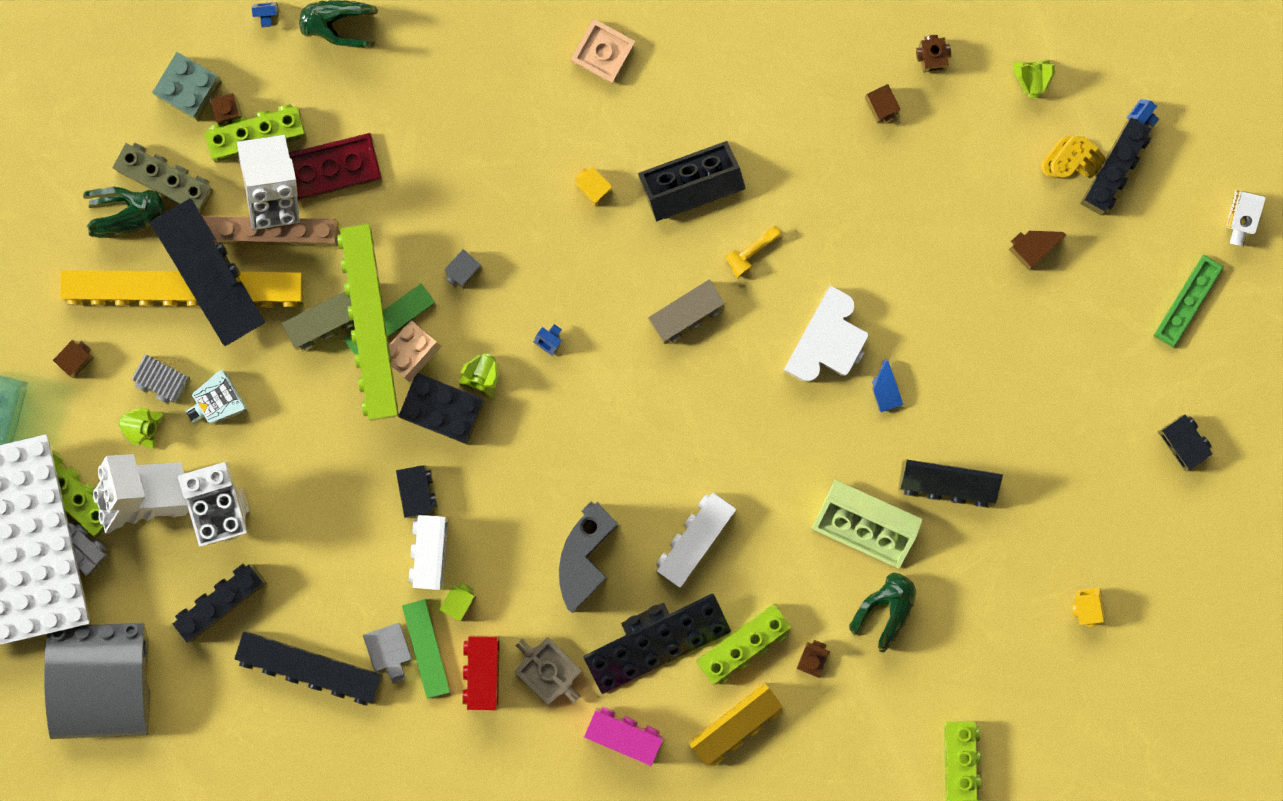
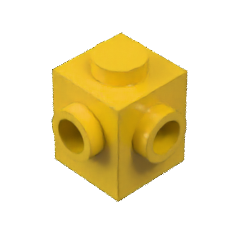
M1100 587L1076 590L1075 603L1072 604L1074 618L1079 619V625L1094 627L1104 622L1105 610Z

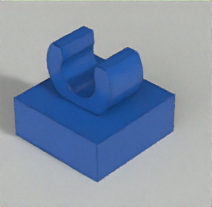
M277 2L253 4L252 16L261 17L262 28L271 27L273 24L272 15H277L278 13Z
M1140 99L1126 118L1132 117L1147 126L1150 124L1154 127L1159 120L1153 114L1157 105L1151 100Z
M555 324L549 331L542 327L533 343L553 356L562 342L557 338L562 329Z

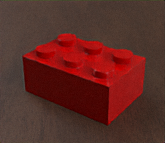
M468 636V641H464L463 655L468 656V665H463V680H467V689L463 690L462 703L467 705V710H497L499 708L500 636Z

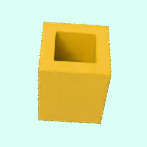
M593 167L589 170L584 168L575 177L577 179L575 186L595 206L612 191V186Z

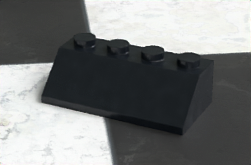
M728 141L638 173L656 222L746 189L740 167Z
M906 459L902 462L898 490H904L903 495L918 497V493L928 494L927 499L941 501L942 497H949L952 503L965 504L966 500L974 501L977 507L989 508L990 504H996L1003 474Z

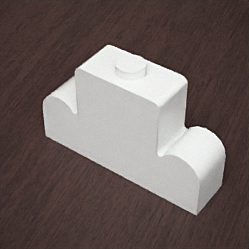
M829 286L783 370L784 372L800 381L811 382L819 375V364L841 376L848 374L853 363L859 364L865 353L861 349L868 338V333L843 320L848 318L854 310V302L849 295Z

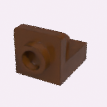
M813 640L812 644L807 642L796 669L819 678L831 651L826 650L827 645L819 641Z

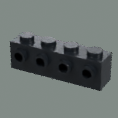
M1132 117L1126 121L1110 149L1106 161L1100 167L1083 197L1081 205L1099 215H1102L1106 210L1111 211L1117 201L1114 195L1118 189L1123 190L1129 179L1125 177L1128 170H1134L1140 160L1137 154L1141 148L1146 149L1152 138L1149 136L1151 128Z
M244 563L233 571L234 576L228 581L225 578L213 586L214 592L210 595L204 593L194 601L196 605L188 611L185 608L175 616L177 620L172 624L186 643L195 640L267 584L253 564H248L247 566Z

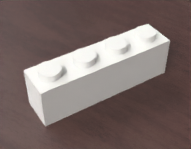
M714 493L711 496L705 494L697 505L701 508L696 516L690 515L684 524L687 529L681 536L677 533L670 543L673 549L668 555L663 553L656 563L659 566L657 572L679 588L736 510Z

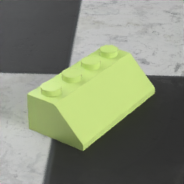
M834 480L812 530L899 569L917 537L922 519L840 481Z

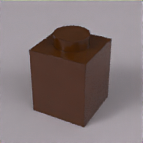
M889 84L869 92L865 96L877 123L883 121L886 124L897 118L896 114L901 109Z
M234 93L210 99L217 124L225 126L232 124V121L237 118H242L238 99Z
M72 339L53 361L67 375L75 378L94 357L89 353L92 349L81 340L78 343Z

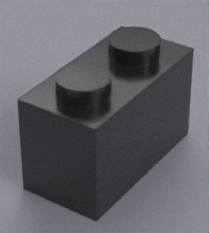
M1186 414L1181 415L1158 431L1184 471L1192 469L1213 454L1210 450L1212 445L1205 436H1200L1196 430L1198 428L1197 423L1191 416L1187 417Z
M425 465L396 470L404 518L434 513V508L438 507L436 494L430 491L429 484H433L431 469L427 470Z

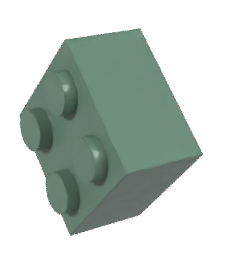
M176 52L152 93L160 100L198 121L222 80L216 74Z

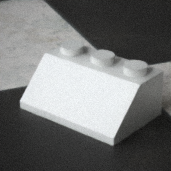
M418 515V520L413 521V534L417 536L416 544L411 546V558L415 559L414 568L409 570V583H413L412 588L443 590L449 518Z

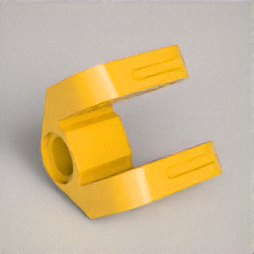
M1065 136L1058 140L1043 159L1041 170L1047 177H1068L1076 170L1092 179L1106 161V158L1099 148L1083 136Z

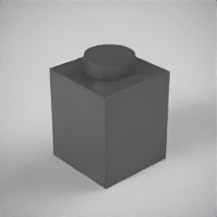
M462 249L445 268L444 271L447 274L445 279L455 288L458 285L464 288L482 266Z

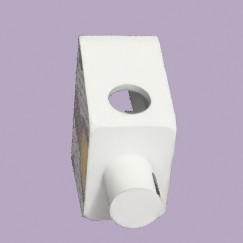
M1235 190L1227 222V228L1233 229L1230 240L1231 244L1244 247L1247 233L1255 234L1266 197ZM1245 216L1246 222L1244 225H1241L1240 219Z

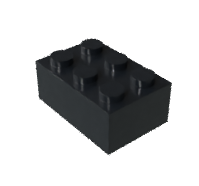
M417 373L413 378L399 413V418L467 445L485 400Z

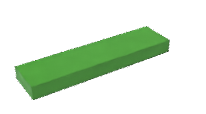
M1204 254L1201 256L1153 334L1155 338L1175 348L1224 266Z
M422 283L384 309L387 337L435 304V301ZM350 334L345 337L344 340L352 352L359 354L357 344L353 345L352 335Z
M426 599L402 605L426 698L450 693Z

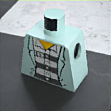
M220 370L192 394L197 404L186 410V413L192 423L205 416L209 424H215L246 412L248 409L226 372Z

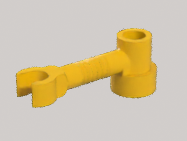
M776 225L742 252L738 253L737 250H734L725 257L733 268L732 272L737 279L752 269L751 264L747 260L782 235V232Z

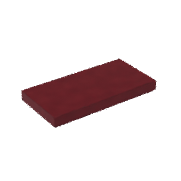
M371 133L289 153L296 178L297 200L382 180Z

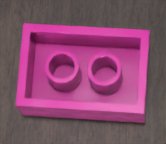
M602 706L601 710L596 708L584 738L652 766L663 740V737L659 735L660 731L648 725L643 729L637 726L638 721L627 716L620 719L614 716L615 711Z

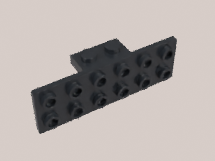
M193 199L184 201L150 222L224 346L231 344L265 323V319L239 278L241 275L239 269L234 263H230L226 256L228 252L222 242L218 243Z
M713 593L672 613H669L663 602L650 607L645 612L629 617L621 623L626 634L625 636L584 655L583 658L601 694H604L730 633L731 629Z

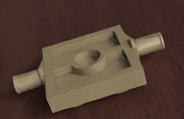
M549 637L533 649L523 639L519 641L526 649L519 643L516 647L526 656L522 664L514 672L547 705L563 693L575 703L577 700L570 693L577 699L581 696L571 685L582 670Z

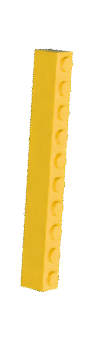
M61 270L60 299L67 301V305L79 306L82 305V301H91V305L105 306L106 302H115L116 306H130V302H139V306H153L154 302H163V306L175 307L177 302H187L189 307H200L179 271ZM240 272L239 278L254 303H259V307L270 308L273 307V303H283L285 308H297V304H303L304 275L302 273Z

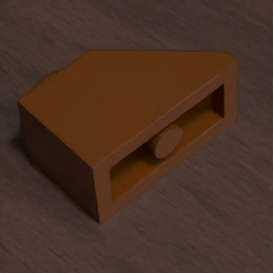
M1029 230L1024 235L1020 232L1011 240L1013 246L1009 250L1029 270L1056 246L1066 234L1056 231Z

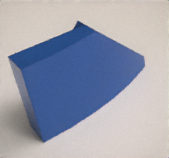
M888 360L883 361L881 364L882 368L877 377L872 381L874 385L872 390L880 412L903 405Z

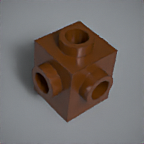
M938 35L925 36L924 40H921L919 47L916 48L917 62L922 63L923 73L947 70L949 66L948 58H951V47L949 43L946 44L945 37L939 38Z

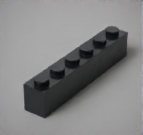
M247 631L242 633L234 660L240 661L239 666L252 670L254 666L263 668L262 673L274 677H276L277 673L286 676V681L299 684L301 680L309 683L308 688L322 691V688L332 690L331 695L344 699L345 695L355 698V703L368 706L369 702H375L383 674Z

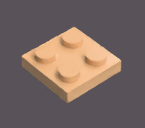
M593 18L573 54L571 62L613 84L635 41Z
M411 320L389 344L392 367L410 382L441 348V345Z

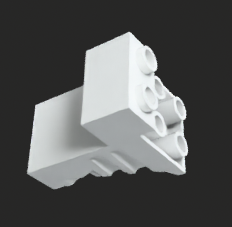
M285 135L237 142L252 230L300 223L296 178L292 159L289 157Z
M134 454L106 456L98 468L100 482L93 491L94 501L99 507L100 524H103L105 533H110L122 527L126 522L136 524L138 520L145 519L148 521L157 516H185L189 509L178 479V475L184 474L181 462L137 465Z
M223 462L178 475L199 547L221 541L228 542L247 533L245 515L250 511L244 488L236 487L229 463Z

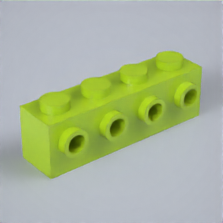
M292 104L279 107L277 112L269 113V111H262L255 114V118L246 120V117L233 120V124L223 126V124L210 126L209 131H205L204 134L211 159L216 163L239 156L237 142L285 135L287 143L307 137L297 106L292 107Z
M52 450L65 510L90 534L98 537L104 531L103 524H100L99 507L93 498L95 488L89 483L83 484L79 480L81 475L71 466L67 469L61 463L63 458Z
M772 604L697 659L696 662L713 685L716 682L721 685L731 678L729 674L736 668L740 671L751 663L749 661L750 657L755 654L759 657L770 649L769 643L775 639L777 642H780L789 635L787 630L791 626L775 604Z
M944 721L945 801H981V799H977V789H981V776L977 775L976 765L981 763L980 750H976V741H980V726H976L975 721Z

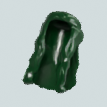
M348 0L310 3L301 11L299 19L300 32L306 37L312 35L322 36L330 43L338 46L371 48L375 45L374 41L342 38L333 29L332 23L347 16L375 15L378 13V9L370 4Z
M107 187L104 189L87 190L83 193L84 199H92L89 201V208L115 204H125L128 206L115 215L91 220L87 225L88 234L91 237L111 238L152 227L150 224L152 220L164 213L162 199L153 190L132 192L125 188Z
M890 573L886 577L883 587L869 595L857 610L852 622L849 624L851 633L854 636L856 635L874 606L885 603L890 604V618L878 642L879 652L884 653L894 642L910 615L916 597L914 583L900 573Z

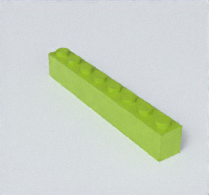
M370 224L340 228L341 235H337L339 249L344 250L345 257L341 259L342 272L347 273L348 282L344 283L346 297L351 298L352 305L348 306L349 320H354L355 330H351L353 345L357 344L359 353L355 354V363L357 368H361L362 378H358L360 392L365 394V402H362L363 415L368 416L370 421L399 417L372 228Z

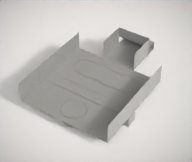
M400 622L364 634L363 638L374 671L386 668L392 683L406 679L401 662L412 658Z

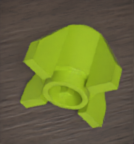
M1048 59L1039 62H1013V72L1022 87L1023 93L1028 94L1029 98L1042 97V93L1047 92L1055 75V64H1050Z
M487 353L477 355L463 366L462 376L458 384L460 386H471L482 391L488 398H492L499 380V365L496 362V358Z
M142 407L128 411L121 416L119 427L122 434L131 444L138 446L142 444L147 448L154 449L156 443L153 436L156 433L157 424L164 418V413L150 412L149 409Z

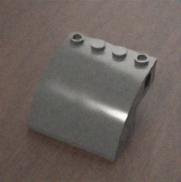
M591 501L581 511L584 516L573 527L561 553L559 584L565 605L571 613L607 579L587 558L618 526V523L601 507L599 502L594 504ZM595 522L597 524L596 532L587 534L584 530L586 523L591 525Z
M144 623L82 625L47 634L44 689L50 739L148 735L150 690L146 680L149 638Z

